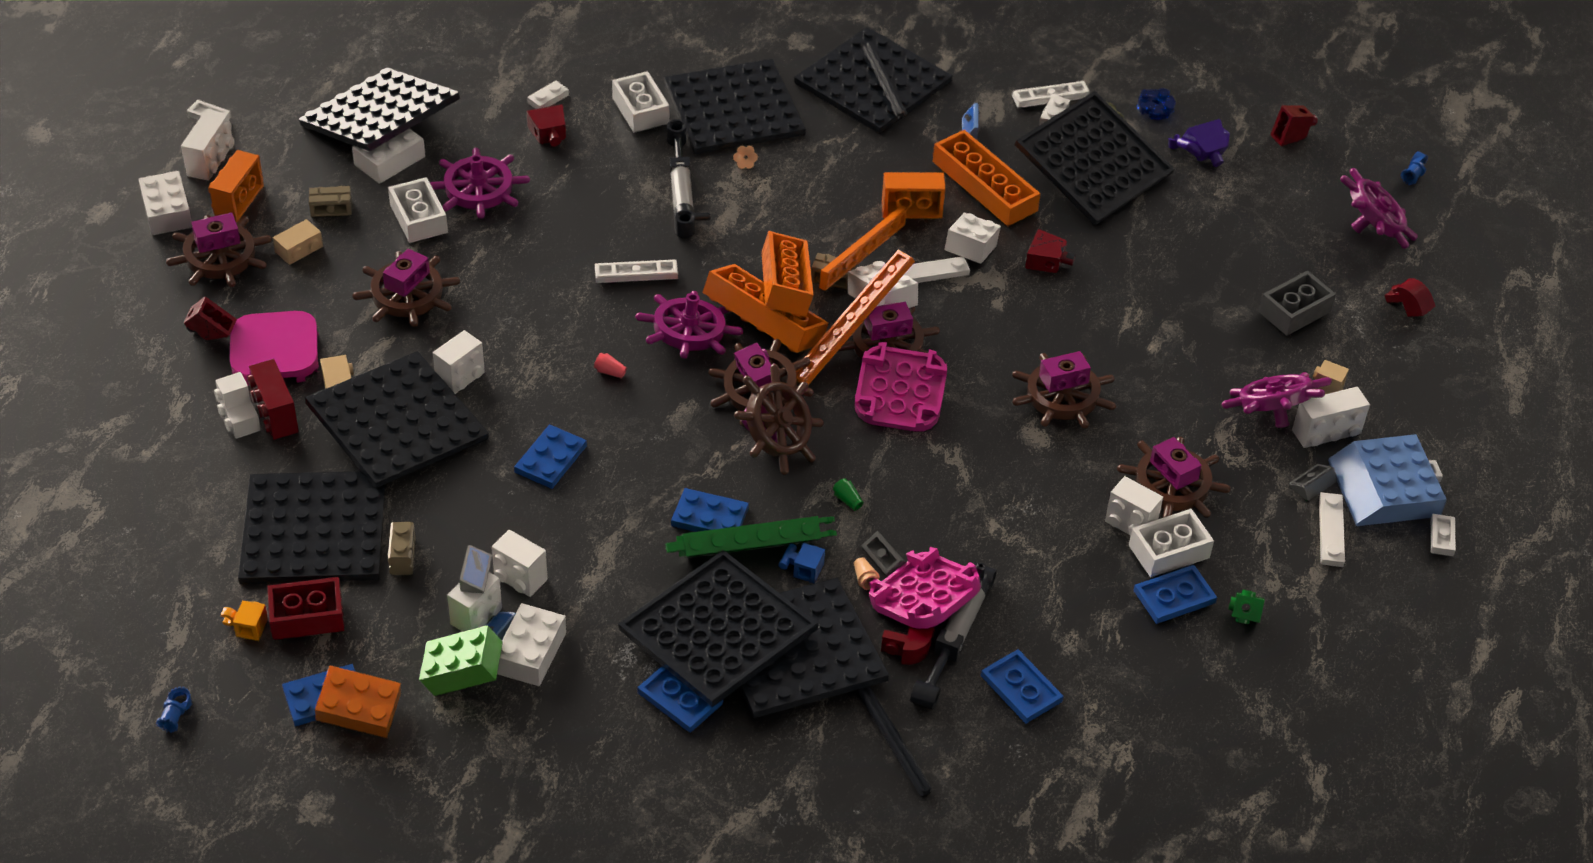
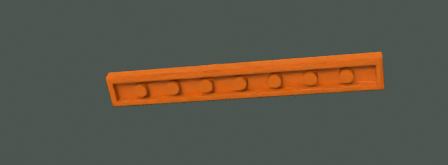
M903 206L898 207L821 270L819 288L827 290L905 226L907 208Z
M900 250L896 251L805 356L811 362L808 366L796 371L797 383L807 382L808 385L913 265L915 261L912 257Z

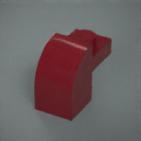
M1409 278L1402 284L1393 286L1391 291L1384 295L1387 303L1403 302L1407 316H1424L1436 307L1429 289L1421 281L1414 278Z
M935 626L921 629L910 627L907 635L884 630L881 651L891 655L902 656L901 664L911 665L919 663L929 654Z

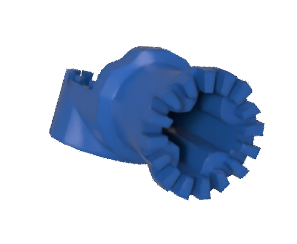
M1419 151L1414 154L1409 168L1401 173V177L1404 179L1403 182L1408 183V185L1415 184L1418 177L1425 174L1426 168L1424 163L1426 164L1425 160H1428L1427 155Z
M175 687L174 690L172 689L169 692L167 700L163 705L164 711L162 716L156 721L157 727L163 731L165 729L166 732L170 731L171 733L177 731L180 715H183L192 705L191 695L187 688ZM177 696L187 697L183 703L174 700Z

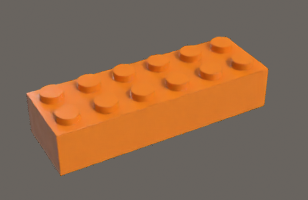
M962 130L934 144L933 163L1007 226L1038 211L1041 193L966 130Z
M768 231L762 249L765 307L773 311H785L793 316L806 317L813 298L808 241Z
M736 264L709 271L703 293L709 296L710 300L720 303L726 310L740 316L743 321L753 324L759 331L770 335L773 340L779 339L790 351L798 353L812 348L826 333L829 323L809 310L807 316L804 317L793 316L781 310L773 311L765 307L764 282Z

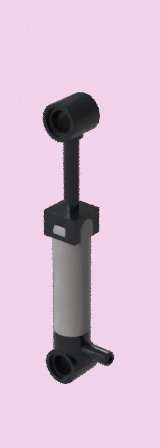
M674 119L667 124V142L674 146L675 157H670V180L672 185L675 233L681 238H689L695 233V221L710 220L711 216L709 212L694 213L690 157H683L682 145L686 143V123L682 120Z
M974 562L981 582L980 591L953 613L945 628L941 629L936 640L934 655L939 657L927 681H916L911 693L910 702L931 710L935 708L941 691L940 687L935 686L947 659L957 662L970 627L987 592L991 590L994 584L997 569L985 566L983 563Z

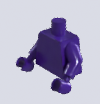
M1217 119L1190 127L1182 138L1177 134L1174 136V139L1169 138L1168 143L1171 149H1185L1200 162L1210 159L1213 166L1217 167L1224 163L1221 155L1228 148L1230 133L1223 128L1221 120Z

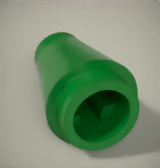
M843 478L833 486L834 496L854 511L863 506L864 502L851 480Z

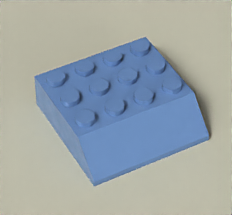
M1416 434L1354 441L1328 460L1330 466L1335 469L1338 485L1356 526L1431 518L1432 514H1442L1447 499Z

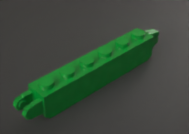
M814 516L683 533L681 536L676 537L677 542L665 544L666 553L679 552V557L691 558L714 555L723 550L729 553L818 541L821 538L837 536L835 530L820 532L819 524H830L835 522L833 516L822 518Z

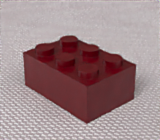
M271 359L250 365V375L247 376L249 386L253 388L250 391L253 403L258 404L256 408L259 417H264L265 419L263 420V425L266 433L270 432L273 440L298 433L294 401L275 360Z
M339 577L267 586L269 623L273 640L345 631Z

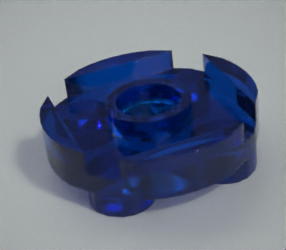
M1165 88L1159 90L1144 89L1140 92L1137 102L1139 112L1143 115L1144 112L1149 114V118L1152 119L1168 118L1170 113L1174 112L1176 105L1174 97Z

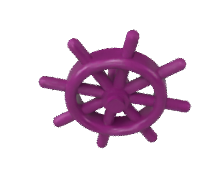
M473 148L471 157L461 159L454 164L441 159L439 165L447 169L444 181L429 183L433 190L445 189L446 195L450 199L442 205L445 212L458 205L466 209L476 210L477 217L482 219L485 217V209L497 206L503 201L512 207H516L518 201L509 196L512 191V184H527L530 182V177L512 176L507 165L514 161L513 155H507L500 161L492 157L481 156L480 150ZM496 174L500 176L497 178H492ZM458 177H461V178H463V179H465V180H456V179H457ZM456 188H464V189H463L462 191H459V190H457Z
M1356 168L1350 169V175L1355 182L1346 175L1341 176L1340 181L1350 189L1353 199L1352 207L1358 208L1362 213V216L1351 224L1357 233H1361L1369 224H1372L1377 229L1378 235L1385 234L1396 238L1403 249L1409 247V243L1403 234L1411 240L1417 239V234L1407 226L1406 210L1401 208L1396 200L1381 187L1380 182L1363 179Z
M697 291L687 294L686 298H675L668 301L660 294H656L654 300L660 306L656 309L655 315L637 313L635 315L638 321L653 323L655 334L646 338L648 344L662 340L671 347L681 349L680 356L684 359L688 357L689 351H700L712 348L718 354L723 355L726 350L719 344L723 335L740 336L743 334V329L741 327L725 325L724 314L730 311L726 310L724 306L717 308L706 301L699 300L700 297Z
M1306 372L1300 375L1287 374L1264 377L1243 388L1231 389L1230 395L1237 398L1224 400L1222 407L1228 409L1242 406L1245 414H1251L1254 411L1273 410L1275 425L1277 428H1282L1290 425L1287 410L1310 398L1324 397L1325 391L1316 388L1329 386L1332 380L1329 377L1311 380Z

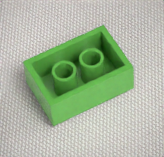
M488 625L427 641L419 680L434 696L495 681L503 642Z

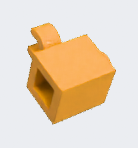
M242 601L238 611L224 607L221 616L225 617L223 624L234 626L236 637L259 641L268 621L266 606L259 602Z

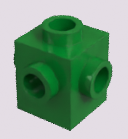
M1243 589L1242 593H1236V597L1231 596L1228 610L1232 611V616L1236 617L1235 621L1249 624L1250 621L1260 623L1265 599L1257 597L1256 592ZM1249 604L1250 608L1248 610L1242 609V605Z

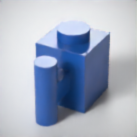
M803 543L799 553L795 552L797 546L789 544L779 563V567L787 569L788 565L792 564L794 565L793 577L815 583L824 565L825 549Z

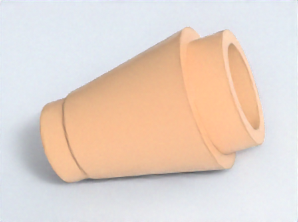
M863 557L854 561L859 586L865 590H870L869 583L874 578L879 580V573Z

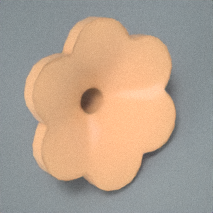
M739 146L733 159L737 162V166L740 169L745 167L751 169L754 167V162L758 160V155L754 153L752 146Z

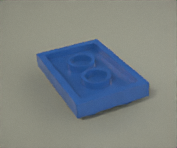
M549 424L514 466V472L553 489L587 447V440Z
M684 488L671 519V526L694 532L742 526L749 509V503Z
M1195 565L1136 584L1133 590L1156 624L1215 604L1217 601V596Z
M1019 649L981 671V677L1025 723L1030 722L1063 702L1064 696Z
M353 664L339 667L355 672ZM327 671L282 684L294 726L316 721L315 708Z
M663 666L637 687L639 695L689 733L723 704L722 700L711 707Z

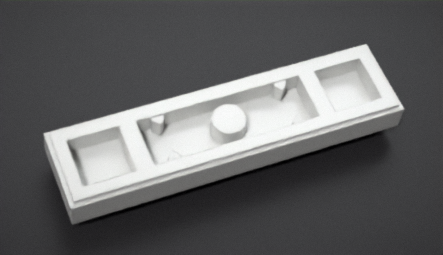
M1080 81L1015 90L1012 93V97L1017 107L1021 108L1048 104L1052 95L1060 96L1070 101L1080 100L1089 95L1090 91L1085 82Z
M955 257L913 264L904 275L920 283L966 276L970 274V269L964 257Z
M677 260L595 264L596 283L678 279Z
M1320 492L1321 565L1344 567L1343 495Z

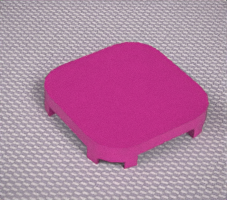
M304 311L249 314L237 319L230 334L232 374L241 372L249 386L247 376L250 375L249 366L274 359L283 378L296 377L297 383L306 381L305 377L314 371L317 372L319 367L318 330L315 318Z
M887 342L879 343L878 346L865 351L862 357L855 394V411L858 417L872 425L909 431H926L931 429L940 417L947 376V363H944L936 351L929 349V353L892 348L887 347Z
M933 547L929 548V552L917 554L914 553V550L906 554L908 561L883 581L874 578L869 583V596L874 610L918 629L930 628L940 624L975 597L981 588L979 574L973 563L970 562L966 566L960 565L939 556L938 549Z

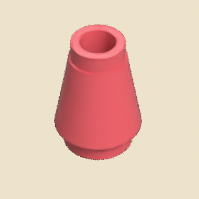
M600 353L594 363V368L597 369V372L621 379L627 370V367L608 353Z

